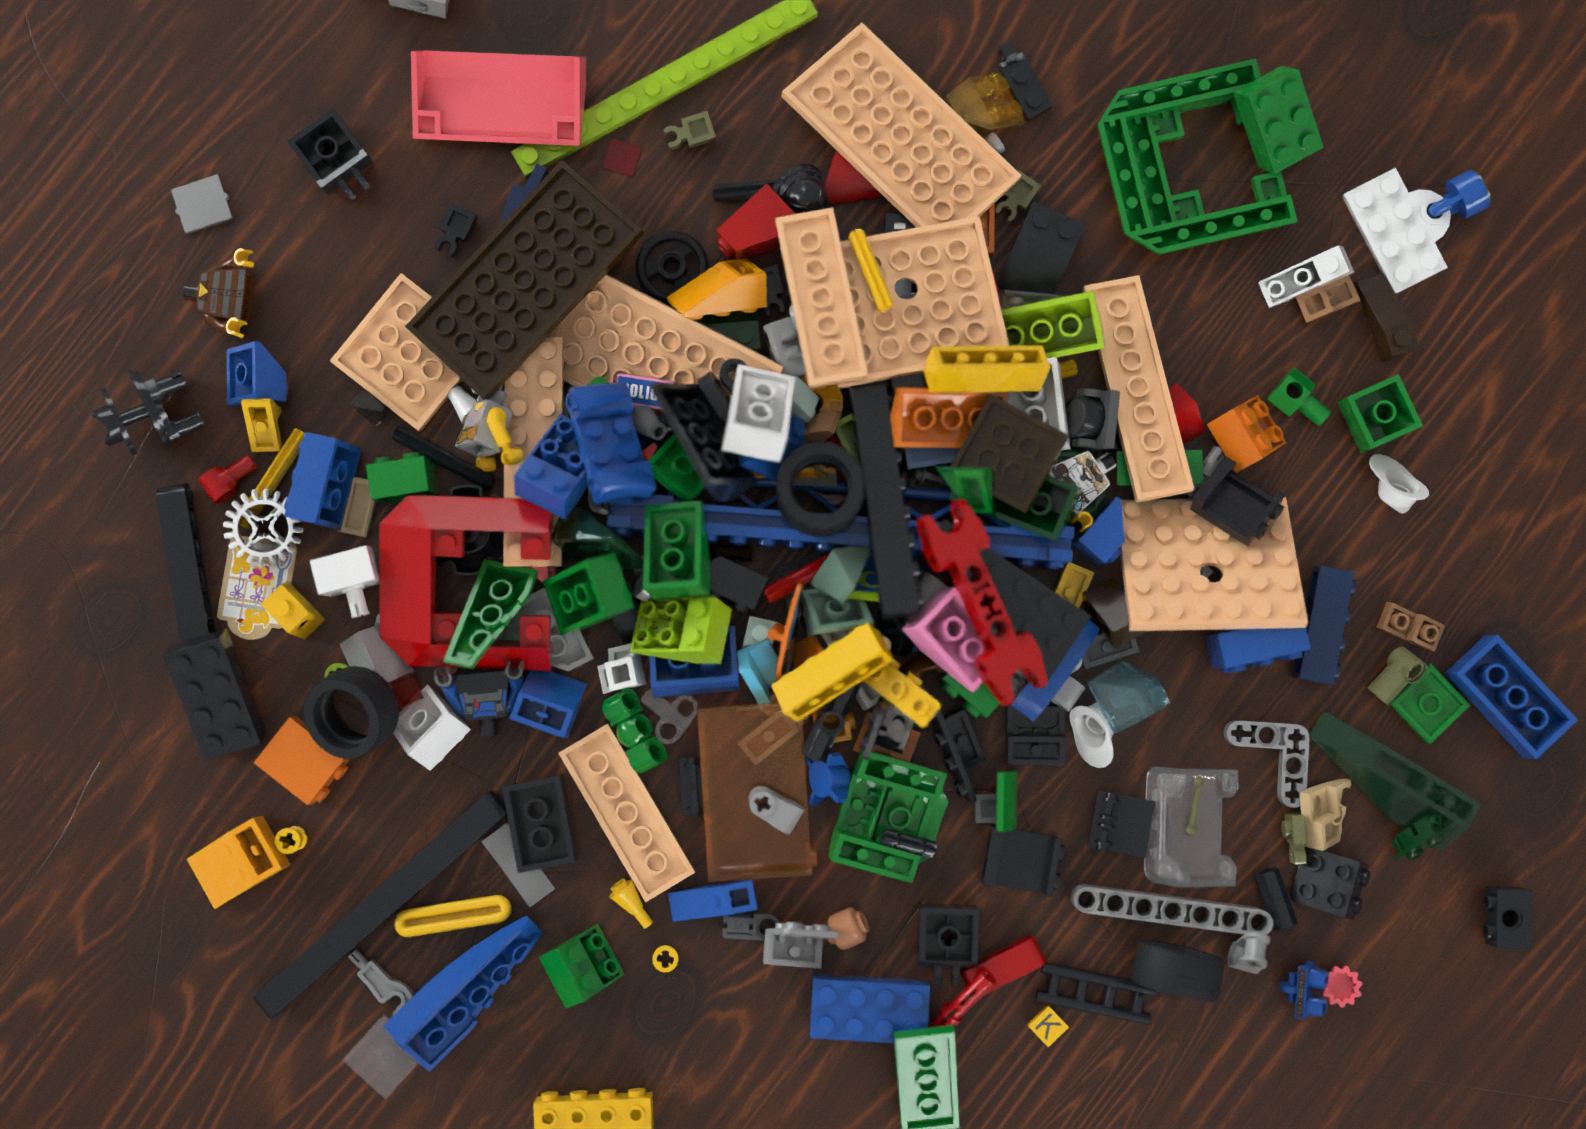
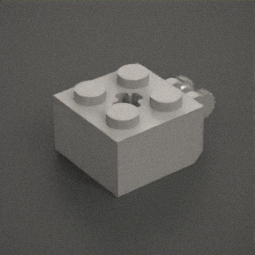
M791 316L763 326L764 338L771 359L785 367L782 374L789 376L797 375L799 378L806 376L799 336Z

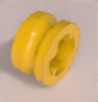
M663 945L655 950L652 958L655 968L661 972L674 970L678 963V953L672 946ZM662 951H669V956L674 957L673 963L668 962L669 966L664 967L662 966V961L657 960L658 954L662 956Z

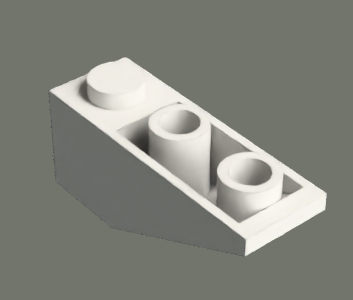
M1338 245L1258 283L1268 307L1271 308L1319 286H1324L1354 273V270L1344 247Z

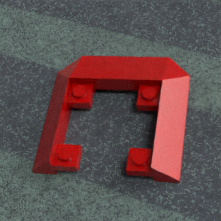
M408 495L379 523L380 638L408 666L466 668L444 662L462 613L436 612V556H465V530L521 532L520 559L550 560L554 514L523 498ZM521 615L520 641L495 640L473 668L506 669L508 661L511 660V666L515 669H519L520 661H523L525 663L524 670L552 671L551 616Z

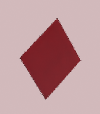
M611 138L602 168L633 177L642 147Z

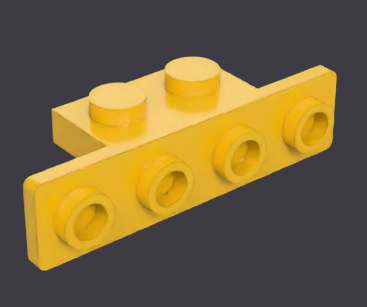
M895 659L863 680L921 727H926L941 707L938 701L920 687L923 681L910 671L905 675L898 670L901 664Z

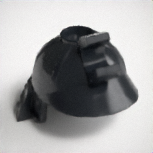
M804 163L789 167L776 179L772 187L775 193L795 214L831 208L830 199L821 183L823 182L821 178L823 177L822 172L814 165Z

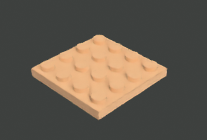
M400 273L332 357L330 362L421 432L447 400L451 389L458 386L462 379L405 327L432 297Z

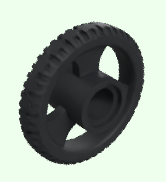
M665 231L648 239L641 247L636 259V275L642 289L650 297L662 303L670 304L667 301V297L671 294L659 291L648 279L652 275L660 274L663 281L668 284H675L677 291L690 282L686 279L687 266L685 257L688 254L694 252L698 258V276L709 269L708 257L702 245L689 234L680 231ZM666 242L676 243L675 251L664 252L658 261L648 258L653 249L660 244ZM670 262H677L680 268L676 273H668L665 271V266Z

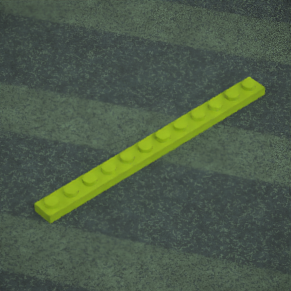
M784 0L585 110L580 146L524 144L511 152L524 176L528 178L531 176L536 164L545 168L817 18L818 12L811 0Z

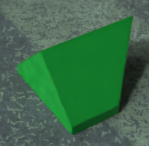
M935 467L956 498H963L974 513H992V467Z

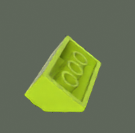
M1094 290L1001 309L1009 346H1043L1047 359L1105 348L1106 340Z

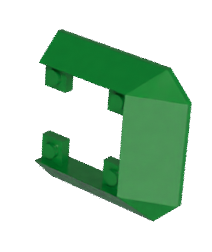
M1256 59L1130 87L1117 92L1097 127L1124 235L1157 255L1298 222L1291 194L1287 195L1281 171L1276 174L1267 173L1254 176L1251 179L1256 203L1209 214L1204 213L1199 189L1172 196L1170 193L1158 144L1182 139L1185 136L1180 113L1231 102L1237 126L1242 125L1243 121L1233 92L1261 77Z

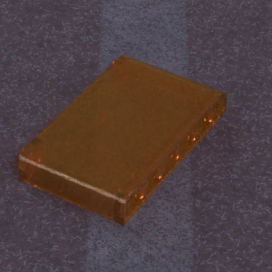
M779 702L698 707L708 882L813 875L812 866H817V850L811 849L805 755L801 752L804 745L803 724L809 723V717L806 716L797 722L783 713ZM766 786L776 793L795 801L805 809L790 835L776 829L769 822L756 816L751 811L748 796L753 788ZM766 796L762 799L756 798L757 806H760L762 803L768 804Z

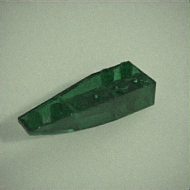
M1322 711L1309 733V737L1392 822L1404 829L1413 826L1418 835L1414 823L1428 814L1439 815L1442 819V828H1453L1454 830L1444 836L1445 842L1434 847L1439 851L1445 850L1468 829L1482 806L1479 802L1429 771L1325 711Z

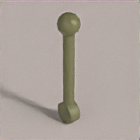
M1197 777L1195 780V793L1189 825L1185 828V832L1189 836H1193L1196 833L1195 820L1201 789L1204 785V778Z

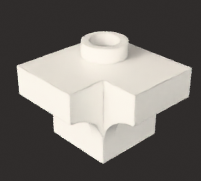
M632 643L609 648L608 662L597 666L603 694L621 691L624 688L646 685L640 654L630 652Z

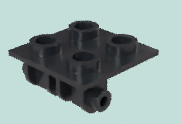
M1098 790L1088 847L1146 858L1156 801Z

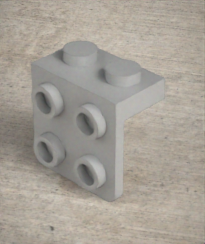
M776 923L775 928L765 929L763 964L821 969L823 939H838L839 932H830L831 926L827 925L806 926L803 923Z

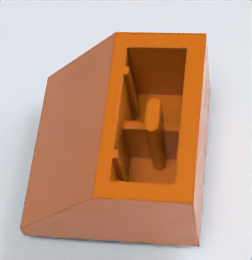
M1258 395L1207 424L1225 456L1236 462L1235 473L1261 460L1286 444L1281 428L1274 423L1267 405Z

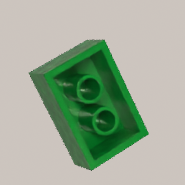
M1280 66L1233 92L1259 169L1276 174L1324 148L1298 69Z
M615 552L585 560L543 581L561 636L591 627L634 608L630 591L627 589L622 575L621 564L618 562Z

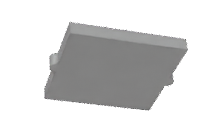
M218 174L171 189L177 207L175 213L180 216L186 234L233 219L228 203L229 195L225 193Z

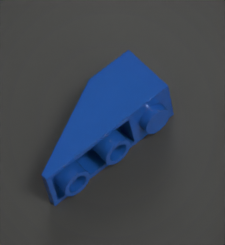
M753 877L668 893L673 922L731 915L757 910L758 907Z

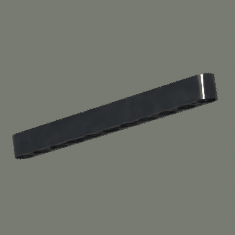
M493 790L485 794L259 990L252 998L269 1019H273L506 817V806Z

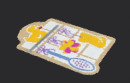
M241 535L243 540L246 541L248 536ZM234 537L230 538L229 544L235 541ZM260 539L252 547L268 550L277 547L278 544L271 540ZM289 543L295 549L293 554L289 553L286 549L283 550L286 560L282 561L278 554L274 555L275 564L270 565L269 558L264 557L263 566L258 565L259 557L257 556L253 557V561L250 564L247 563L246 560L249 555L247 552H244L238 558L236 554L241 549L239 545L233 549L228 548L217 618L227 621L229 629L237 636L246 640L258 639L266 636L272 628H282L262 607L261 603L282 583L292 582L297 553L295 543Z

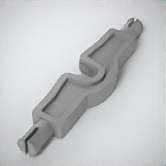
M358 949L348 956L360 969L357 976L368 986L380 1003H386L387 1000L395 995L401 998V1004L393 1012V1016L415 995L405 983L392 979L374 959L368 962Z

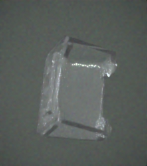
M1155 766L1148 771L1146 800L1156 801L1146 858H1144V871L1149 881L1175 887L1236 886L1237 868L1231 857L1221 855L1222 798H1230L1235 795L1239 786L1238 770ZM1197 777L1204 778V785L1201 789L1195 820L1196 833L1193 836H1189L1186 834L1185 828L1189 825L1195 793V780Z

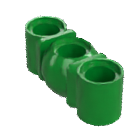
M624 688L603 701L602 711L604 716L610 721L611 727L617 724L616 736L619 742L630 748L625 753L629 757V763L633 770L638 773H645L664 763L667 758V752L657 735L651 738L652 724L650 720L638 713L644 710L640 706L638 695L632 689Z

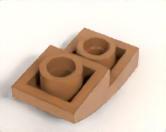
M1386 602L1376 628L1399 639L1435 652L1445 625L1425 615L1413 613L1395 603Z

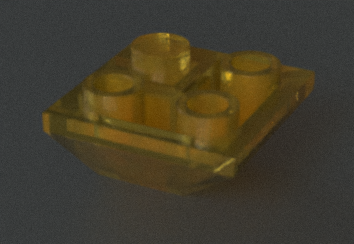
M1001 72L969 77L946 95L953 110L967 123L995 130L1026 122L1022 113V107L1015 100L1009 89V83L1002 76Z

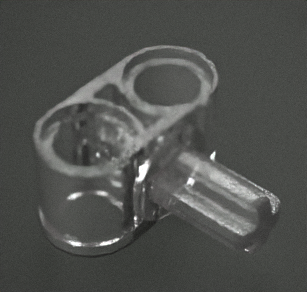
M648 689L640 700L642 704L660 716L659 722L655 727V735L664 744H673L679 741L700 712L699 701L690 695L679 696L670 703L663 697H654L652 689ZM684 700H690L694 705V711L690 716H684L679 711V705ZM666 723H672L676 727V735L672 739H667L662 734V728Z

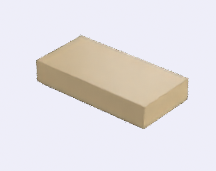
M353 478L341 531L338 530L339 532L368 538L377 502L370 499L367 479Z

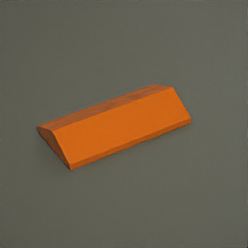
M897 387L890 415L894 447L961 448L989 396L992 394L1008 403V392L930 393L929 388Z

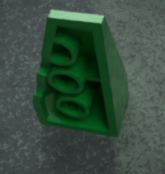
M484 559L444 662L473 669L528 600L538 576V570L521 566H503L501 562Z

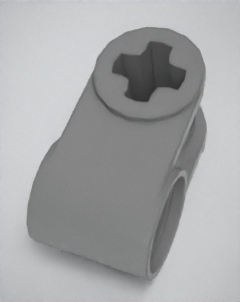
M766 786L753 788L748 796L750 809L756 816L788 835L791 834L805 810L795 801L776 793ZM766 796L768 804L762 803L760 806H757L756 798L762 799Z
M1258 932L1244 933L1242 937L1231 944L1227 959L1228 967L1259 974L1262 969L1267 967L1265 952L1266 946L1270 943V937Z

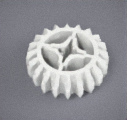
M264 488L263 497H258L257 490L253 489L251 491L253 499L249 500L245 493L241 494L240 497L244 504L241 505L234 500L231 505L237 509V512L227 510L225 513L226 516L233 518V522H223V527L232 528V531L224 534V538L234 537L235 539L228 547L233 549L239 545L241 549L237 552L236 556L240 558L244 552H247L249 555L246 562L249 564L253 561L254 556L259 557V566H263L264 557H268L270 565H274V555L278 554L282 561L286 560L283 550L286 549L289 553L293 554L295 549L289 543L300 544L301 539L293 534L303 532V527L294 526V523L301 521L286 517L288 522L286 538H283L275 529V521L281 513L285 514L286 498H284L282 503L278 501L280 497L279 491L274 493L273 498H269L268 488ZM257 504H268L275 507L265 516H259L248 509ZM241 515L247 519L253 529L246 541L243 540L239 532ZM271 516H274L268 527L271 533L265 534L264 531L263 534L259 533L256 538H253L259 527L256 521L261 520L263 523L264 520L268 521ZM263 538L278 544L277 547L268 550L252 547Z

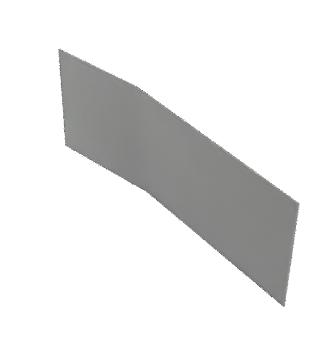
M507 823L481 841L529 907L555 890L541 869L518 873L510 828Z

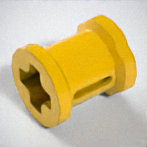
M300 826L284 828L275 836V847L283 854L294 853L305 847L308 836ZM293 834L292 839L296 841V844L290 845V840L287 839V836Z

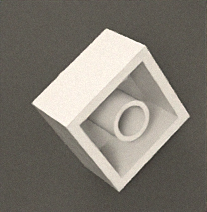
M362 546L310 561L318 595L334 597L346 594L351 618L370 614L363 589L380 584L379 549Z

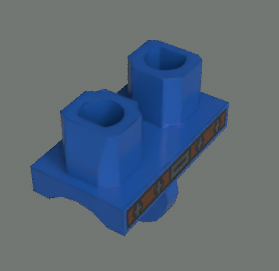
M1306 961L1305 965L1298 966V973L1289 972L1288 981H1281L1279 984V989L1287 992V1001L1291 1003L1296 1002L1295 1018L1304 1020L1309 1015L1323 1016L1327 1011V999L1313 996L1314 987L1320 989L1327 988L1329 972L1316 968V962Z

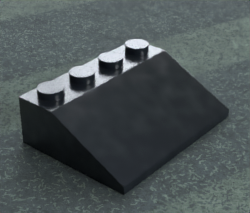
M652 383L649 386L702 482L717 502L734 501L758 482L751 470L739 466V454L722 450L726 424L717 415L699 384Z

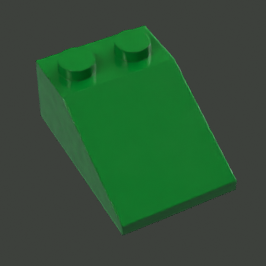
M693 501L646 505L643 590L653 599L710 595L711 567L703 502Z

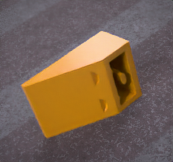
M747 258L720 261L669 295L667 301L679 313L690 320H698L703 318V315L708 314L727 316L730 315L731 311L739 310L745 313L756 312L757 308L767 307L766 273Z
M263 815L254 817L236 827L187 859L214 909L291 865L286 855L275 847V836Z

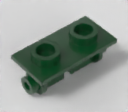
M1437 814L1426 815L1414 823L1418 835L1413 826L1395 835L1392 844L1400 853L1394 859L1407 858L1409 861L1423 856L1425 854L1423 849L1427 847L1433 848L1445 842L1444 836L1454 831L1453 828L1443 829L1441 826L1442 819Z

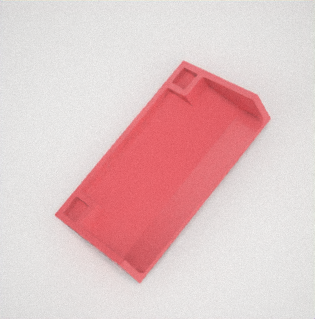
M411 51L413 139L581 145L586 93V57Z

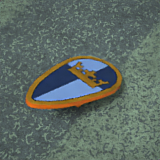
M798 583L794 593L786 626L776 623L768 631V637L771 640L782 642L777 664L776 681L780 680L782 675L788 673L794 655L803 601V584Z

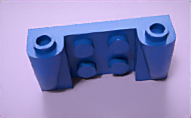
M627 382L572 387L566 396V405L571 415L588 478V486L592 492L595 505L624 496L650 497L657 487L649 461L644 462L631 416L634 406Z

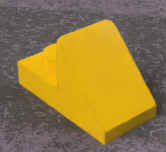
M242 399L241 404L251 451H280L282 441L278 418L282 412L281 408L272 399Z

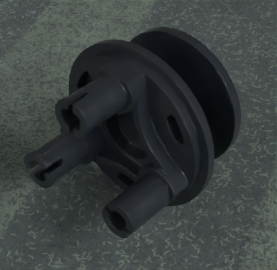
M132 369L127 370L142 404L118 413L104 387L100 390L108 405L94 409L91 412V416L102 421L107 428L105 445L110 447L125 440L132 455L137 454L125 427L149 417L165 450L169 448L168 444L172 440L205 427L198 412L173 421L172 419L169 420L162 405L163 397L187 388L180 370L156 381L153 378L143 382L138 371L133 372Z

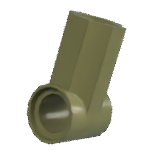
M1398 647L1388 657V666L1367 689L1388 705L1408 683H1415L1424 676L1427 665L1406 647Z

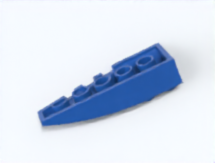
M527 915L502 928L450 963L424 985L383 1027L400 1048L430 1072L473 1030L478 1023L475 1018L484 1007L489 1008L494 1001L492 997L500 984L505 985L511 978L510 973L516 963H522L543 932Z

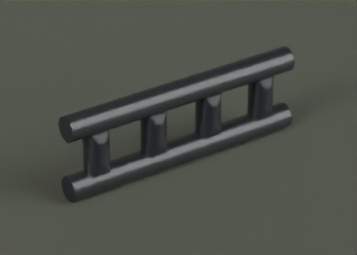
M1048 962L1041 966V973L1049 974L1046 992L1037 990L1036 1002L1146 1025L1150 1024L1151 1014L1142 1012L1145 995L1155 996L1156 990L1136 984L1129 979ZM1061 977L1077 980L1075 997L1057 994ZM1089 983L1106 986L1103 1004L1086 1000ZM1117 989L1134 992L1131 1009L1114 1006Z

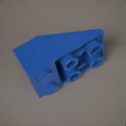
M559 414L515 472L514 486L516 496L566 519L581 499L588 485V478L572 419Z

